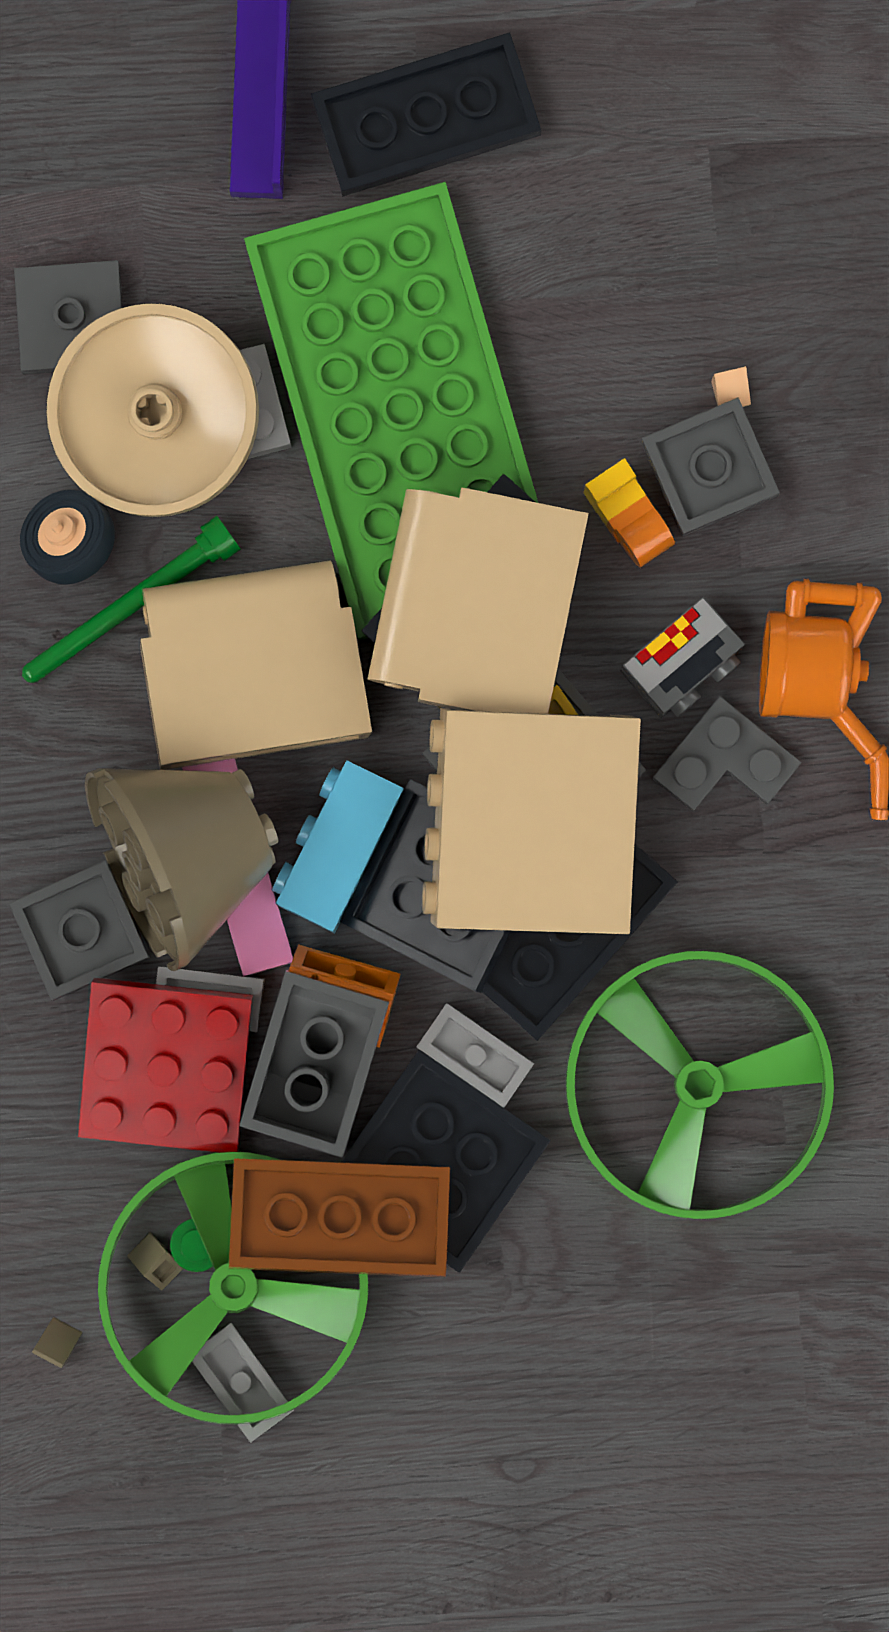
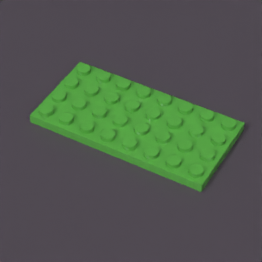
M446 182L244 238L347 603L352 608L358 641L368 639L361 630L379 612L383 605L407 489L432 491L459 498L461 487L487 492L505 474L538 503Z

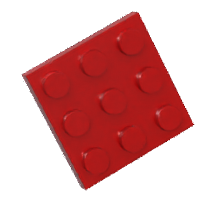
M94 978L91 982L78 1137L219 1153L238 1152L241 1128L239 1125L242 1118L253 995Z

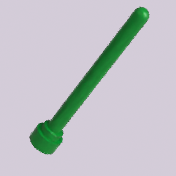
M216 515L200 527L202 533L195 537L197 543L27 663L22 669L24 680L29 683L40 681L144 606L142 589L176 584L209 559L212 563L220 558L225 562L239 552L241 548L219 517Z

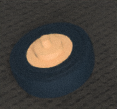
M62 490L43 498L27 515L20 533V547L28 565L45 580L62 585L78 583L95 574L109 558L115 541V528L109 512L95 498L79 490Z

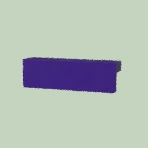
M237 0L230 173L231 197L283 199L291 0Z

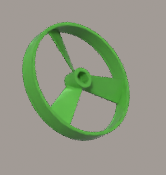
M687 951L652 959L630 970L608 986L586 1012L576 1031L569 1052L565 1079L566 1100L573 1130L581 1148L597 1171L613 1187L635 1202L663 1214L692 1219L719 1218L748 1211L767 1202L788 1187L807 1167L823 1140L830 1119L834 1093L833 1068L825 1036L818 1021L802 998L785 981L762 966L741 957L709 951ZM704 960L733 965L753 973L775 987L798 1011L807 1025L809 1033L719 1067H715L710 1062L693 1061L634 977L652 968L680 961ZM597 1013L675 1077V1093L680 1101L638 1193L621 1183L597 1157L583 1131L575 1099L577 1058L585 1033ZM822 1083L820 1109L812 1135L799 1158L780 1179L759 1194L742 1202L712 1209H690L707 1107L715 1104L723 1092Z
M223 1152L196 1157L164 1171L147 1183L125 1206L108 1236L99 1269L98 1298L101 1319L109 1344L125 1371L140 1388L159 1403L184 1416L204 1422L237 1425L256 1423L288 1413L316 1396L333 1380L347 1361L359 1337L368 1300V1275L358 1274L359 1289L262 1280L256 1279L250 1269H229L232 1207L225 1164H234V1158L279 1159L248 1152ZM175 1179L215 1269L210 1279V1295L132 1359L128 1360L118 1342L109 1311L108 1283L112 1258L123 1230L135 1212L157 1190ZM250 1306L347 1343L337 1361L314 1386L291 1401L269 1410L252 1414L219 1415L186 1407L167 1397L227 1313L242 1312Z

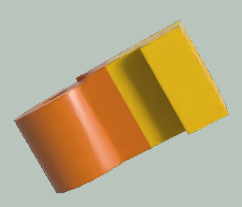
M625 458L585 484L583 494L617 543L622 545L626 553L639 568L675 545L669 528L637 482L636 475Z

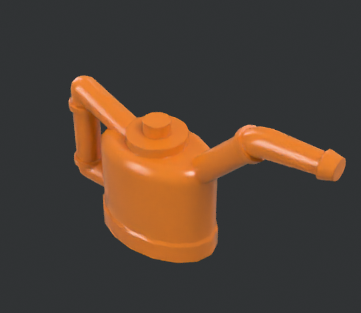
M809 579L793 581L786 590L785 612L769 611L766 618L759 684L760 716L831 719L865 758L863 760L865 764L870 765L872 808H869L871 818L875 820H888L889 756L885 751L887 747L884 744L881 745L847 706L849 694L857 692L859 681L867 682L869 661L861 660L859 645L881 604V592L877 587L863 586L862 583H856L855 585L810 582ZM808 603L854 607L848 622L841 618L806 616V605Z

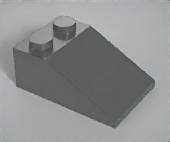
M285 971L239 1126L343 1158L389 1001Z

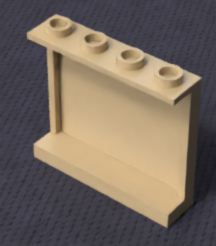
M440 708V720H432L430 726V752H438L437 774H429L427 784L428 806L436 807L435 828H427L425 834V859L433 860L432 882H424L422 910L423 914H431L430 922L436 928L630 934L641 719L630 715L589 716L464 711Z

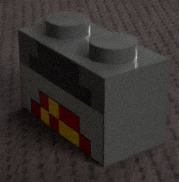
M702 597L625 662L620 672L660 718L664 717L671 710L679 717L702 697L696 691L702 683L711 676L719 683L742 663L736 657V654L742 650L745 644L709 602Z

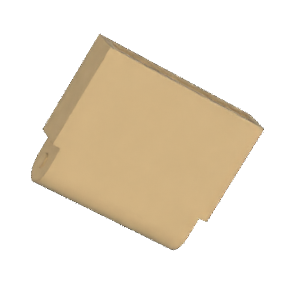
M461 487L459 498L432 491L407 489L368 680L384 684L387 687L420 691L418 702L455 710L548 714L589 513Z
M331 560L142 589L144 606H142L145 625L147 624L149 638L141 639L140 650L160 770L365 739L372 733L352 608H341L338 582Z

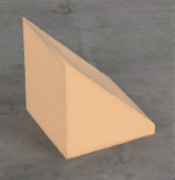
M746 366L714 374L711 382L717 406L738 397L743 407L751 405Z

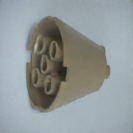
M97 768L86 774L85 791L93 825L97 827L103 824L113 849L104 852V856L112 869L130 913L155 955L161 957L168 954L174 960L167 964L168 969L171 971L179 970L190 963L271 870L272 865L276 863L271 846L278 843V837L273 823L265 813L258 816L251 801L254 798L251 783L245 772L241 769L230 773L223 771Z

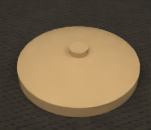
M165 304L133 305L120 308L95 320L84 328L66 348L58 361L49 386L47 398L48 429L55 453L63 468L72 480L88 495L104 505L128 514L144 517L172 516L185 513L209 502L228 487L240 473L250 455L257 434L259 422L258 393L252 372L243 354L236 344L212 322L194 312Z

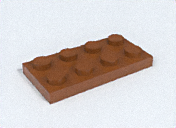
M234 1158L229 1269L446 1277L450 1167Z

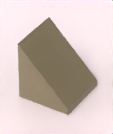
M151 1232L127 1255L140 1273L160 1290H163L183 1270L176 1263L171 1252Z
M53 1317L32 1353L62 1368L66 1365L82 1332Z

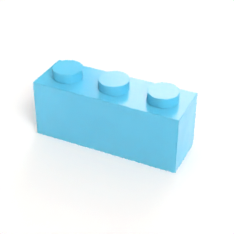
M347 760L341 771L333 767L319 796L327 800L318 818L309 815L297 837L296 844L302 846L303 849L295 865L293 866L285 862L274 883L272 891L280 894L275 904L335 934L353 893L403 794L404 788Z

